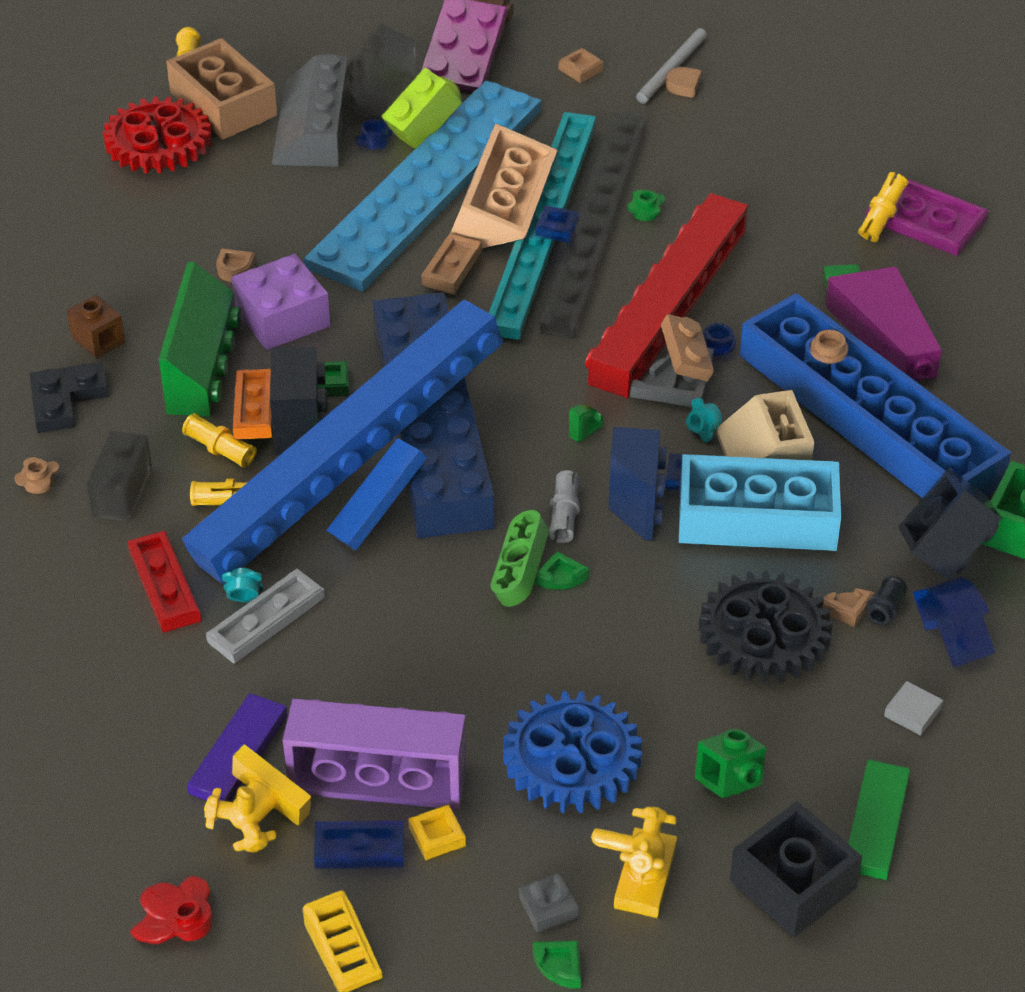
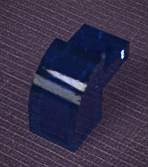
M957 577L913 592L925 630L940 628L953 667L961 666L995 653L983 618V614L989 613L988 607L978 589L969 580Z

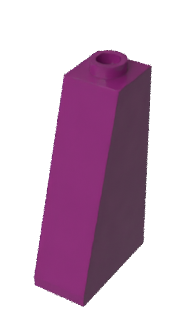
M896 266L828 277L825 305L854 336L914 381L937 377L942 349Z

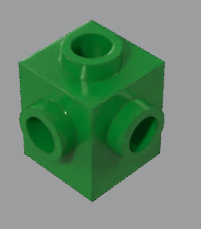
M738 728L730 729L722 734L698 741L694 779L721 798L737 795L748 789L760 786L763 780L766 747L750 737L747 732Z

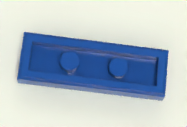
M397 438L326 531L356 551L427 457L417 448Z

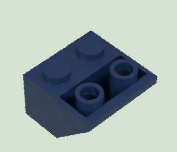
M613 427L608 509L644 540H653L654 525L662 524L663 502L656 501V497H664L665 474H658V469H666L667 446H659L660 430Z

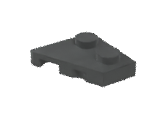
M707 348L711 362H713L714 349ZM668 351L665 358L659 359L650 367V374L642 381L636 379L632 382L630 397L692 407L691 402L693 399L701 398L703 400L707 382L675 374Z

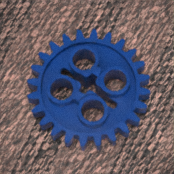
M562 691L560 701H555L549 694L545 695V705L543 706L533 700L530 701V713L518 710L517 722L509 721L508 734L503 737V765H507L508 779L515 778V789L517 791L528 788V800L530 802L542 796L543 808L545 809L551 806L554 801L559 802L561 813H565L569 804H575L577 811L583 813L584 803L588 802L595 809L599 810L601 808V798L603 797L615 803L617 790L627 793L629 791V781L637 780L638 768L641 767L642 738L637 737V725L628 724L629 714L627 712L616 714L615 702H611L605 707L600 706V695L595 696L591 702L585 701L583 691L579 692L576 700H570L568 693Z

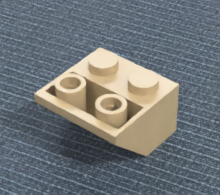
M792 390L755 395L716 428V435L723 453L728 457L812 460L814 440Z

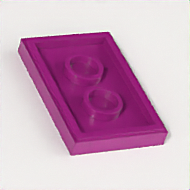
M907 179L908 185L896 204L897 211L894 217H889L885 228L958 256L988 220L989 210ZM870 206L866 210L865 218L871 209Z

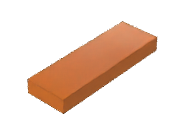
M271 369L236 371L233 415L234 439L272 438L270 406Z

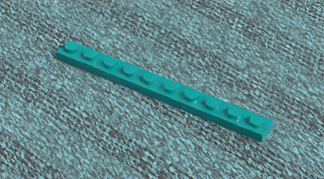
M570 112L563 113L551 145L557 152L524 239L515 241L489 310V314L493 315L496 319L502 338L517 340L521 338L594 134L596 116Z

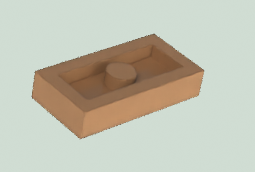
M449 233L422 273V286L455 294L482 253V242Z
M667 314L661 323L675 374L707 382L714 369L699 322L688 317L681 318Z

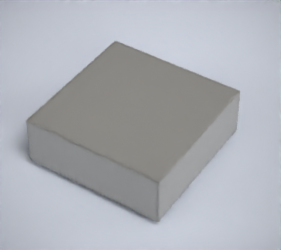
M906 681L886 706L884 717L921 736L941 711L943 699Z

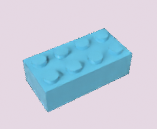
M682 454L679 543L837 551L841 523L839 462Z

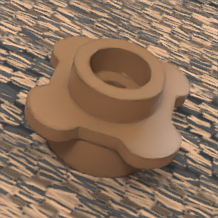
M30 457L24 460L22 471L17 473L14 479L17 485L24 486L28 492L41 494L53 487V475L60 471L59 464L55 461L46 462L36 457Z

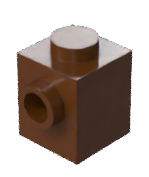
M97 294L66 310L71 337L93 357L98 358L126 343L122 316Z

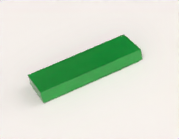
M867 759L848 842L853 849L862 855L860 875L887 881L910 768Z

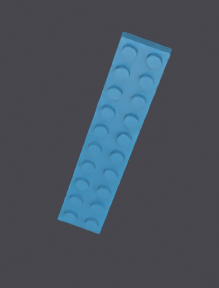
M486 80L452 113L437 132L429 135L304 257V265L311 272L363 292L471 183L495 123L520 133L541 111V100Z

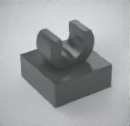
M561 873L519 888V899L537 933L578 918L579 907Z

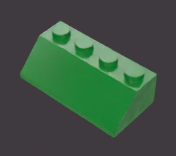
M187 262L159 356V366L166 414L189 416L196 413L200 417H211L214 402L219 403L221 400V377H226L228 373L227 354L234 351V328H240L241 308L235 307L234 292L195 262Z

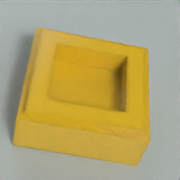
M449 804L408 818L409 829L425 861L466 846V836Z

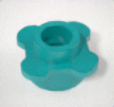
M695 398L691 402L692 410L686 418V425L690 431L698 433L703 442H709L713 439V433L716 432V428L722 424V415L715 404H704L701 398Z
M237 568L222 575V581L226 582L224 584V591H226V596L230 600L249 602L259 596V592L263 590V584L259 582L262 580V574L251 569Z

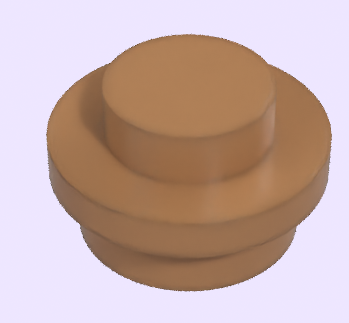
M823 330L812 340L810 352L815 359L825 364L838 363L847 357L848 344L844 335L840 332Z

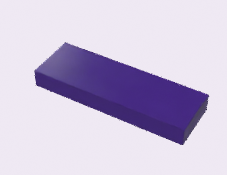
M249 693L187 783L188 794L207 801L215 788H222L220 800L230 802L237 789L242 785V782L232 775L233 755L245 744L261 756L287 717V707Z

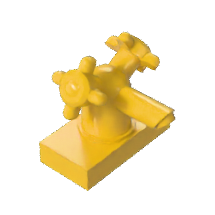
M244 744L233 755L232 775L246 786H241L237 789V798L233 802L220 800L222 788H215L204 806L207 828L213 829L217 818L230 820L234 827L242 830L244 835L243 840L233 844L236 851L246 850L256 853L265 848L269 841L276 838L275 830L261 832L258 823L273 808H276L299 826L310 814L311 796Z
M659 807L635 808L632 811V816L645 819L643 829L634 827L633 834L627 835L595 828L591 838L598 847L621 851L620 859L624 861V866L614 898V909L658 918L678 836L660 833L662 823L676 825V817L667 814L665 810Z

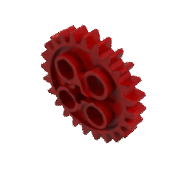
M154 96L152 102H147L142 98L140 99V105L129 102L128 110L118 108V115H110V122L104 124L103 139L106 153L111 154L112 161L119 160L120 167L130 164L131 171L133 172L139 167L143 168L144 174H147L151 168H156L157 173L161 174L165 167L174 172L175 165L179 164L185 168L188 167V159L197 162L198 154H206V147L211 146L210 138H212L208 115H203L201 108L195 109L193 102L184 106L182 98L175 103L171 102V96H168L164 101H159L158 97ZM151 120L154 121L156 128L151 124ZM159 141L161 144H164V149L161 148Z

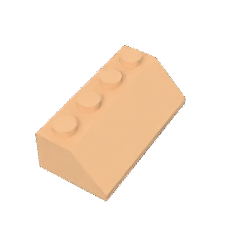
M495 123L451 234L481 241L482 248L524 239L557 150Z

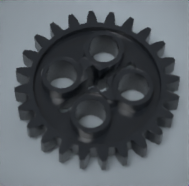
M751 571L747 572L746 581H741L737 576L733 575L731 587L722 582L718 583V592L709 591L707 602H702L698 628L701 631L700 642L707 644V656L717 655L716 665L718 667L727 663L731 664V675L744 670L746 671L745 678L747 681H750L754 674H760L763 683L768 682L769 675H775L783 683L785 673L789 672L798 679L800 678L801 667L808 671H813L815 661L822 662L825 650L830 648L833 622L829 621L830 609L823 608L824 598H812L813 587L800 590V579L798 578L790 584L785 583V575L783 573L776 580L770 579L768 571L763 572L761 579H756Z

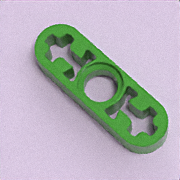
M536 510L524 511L511 521L492 578L491 589L500 603L506 607L520 604L532 591L549 534L548 526ZM526 554V555H525L523 558H521L520 560L515 561V560H516L518 557H520L521 555Z

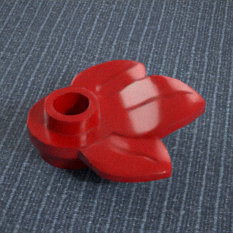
M192 875L186 878L179 887L171 883L160 882L146 888L140 896V901L147 915L131 929V936L138 941L149 944H160L174 936H178L184 941H196L203 938L210 931L213 919V911L208 903L211 894L208 883L204 879Z

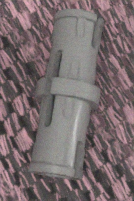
M569 470L561 471L557 474L555 495L549 503V511L552 514L549 537L553 540L556 536V530H558L557 543H568L573 539L575 517L580 512V501L578 500L580 477L576 473L572 484L573 471Z

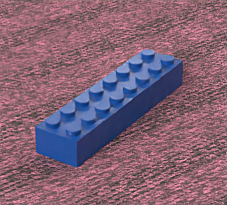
M797 293L742 324L740 357L784 391L792 390L799 403L921 498L926 495L949 467L986 496L997 490L1008 468L1011 456L1010 451ZM835 330L844 335L848 344V354L843 361L825 364L812 356L810 352L811 342L819 332Z

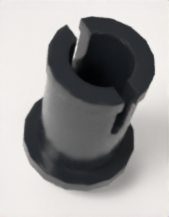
M893 575L888 578L885 577L876 596L868 600L866 604L867 617L872 623L883 626L895 620L898 614L897 606L907 591V585L901 578Z

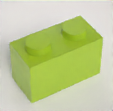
M424 68L381 117L399 139L413 149H416L429 135L437 132L459 107L461 101L446 81L427 68Z

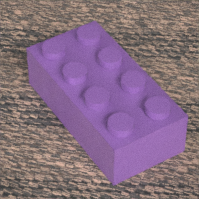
M292 699L283 736L286 774L288 779L309 795L435 808L449 804L451 809L460 810L466 775L465 715L452 714L445 711L409 710L402 707L366 706L359 703L324 702L317 699Z

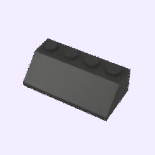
M335 54L315 55L286 80L272 158L273 165L339 167L350 89L348 56H337Z

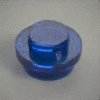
M713 323L705 328L703 332L707 348L714 349V356L726 355L735 349L736 336L730 326L723 323Z

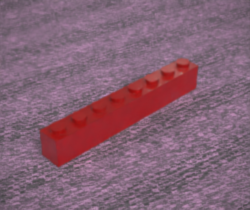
M710 193L702 205L698 204L691 220L688 224L684 223L681 226L677 239L673 244L669 243L660 262L653 264L644 284H639L636 287L630 303L622 306L613 326H608L605 329L599 345L596 348L590 349L585 361V367L589 369L588 385L627 399L629 398L632 382L636 379L641 381L666 345L661 323L666 315L670 314L681 318L687 316L745 234L748 214L747 204Z

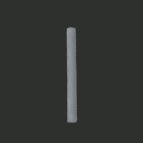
M698 28L636 94L638 102L645 104L666 82L667 73L671 69L680 67L706 39L707 33L705 30Z

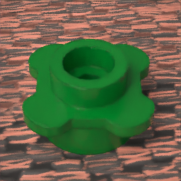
M636 190L632 193L633 200L628 203L627 209L639 220H654L660 214V205L665 202V196L650 190Z

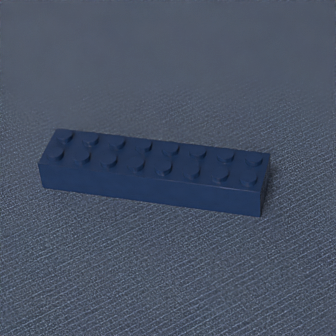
M444 292L372 301L374 335L381 368L385 367L449 312ZM464 377L396 435V439L398 438L417 448L427 457L406 485L417 539L494 529V493Z

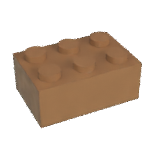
M222 38L166 61L170 93L178 100L182 98L184 106L193 102L195 109L201 108L203 115H208L211 130L222 140L277 116L275 84Z

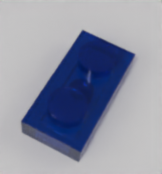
M404 820L315 822V869L404 867Z

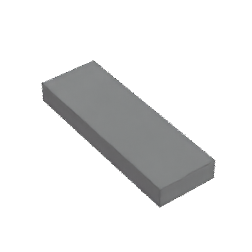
M296 568L206 633L207 643L235 664L325 598L324 588Z

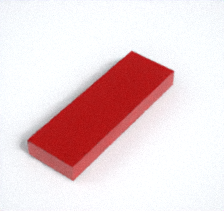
M166 531L127 541L130 555L162 633L201 622L200 611Z

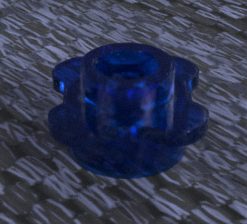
M381 120L365 121L361 125V135L356 137V144L366 146L369 149H384L387 147L388 138L393 136V131Z

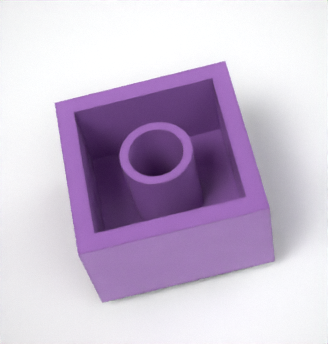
M296 254L280 258L279 260L231 277L235 307L241 308L242 320L266 351L330 326L328 293Z

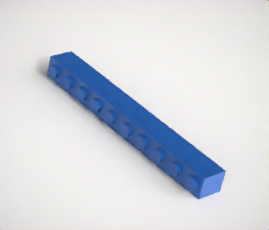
M465 299L462 300L186 534L182 540L194 564L224 585L226 583L222 581L224 573L231 572L237 568H244L503 344V340L495 317Z

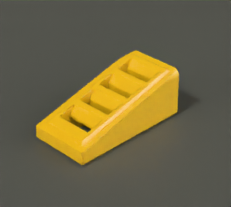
M343 890L304 905V925L338 992H350L382 978L381 969L355 911ZM343 929L347 930V932L327 939L326 937ZM355 945L356 947L337 956L334 955L335 952ZM363 960L364 965L342 973L340 968Z

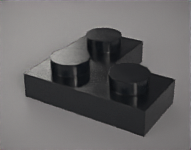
M103 362L29 373L37 433L75 428L72 402L109 397Z

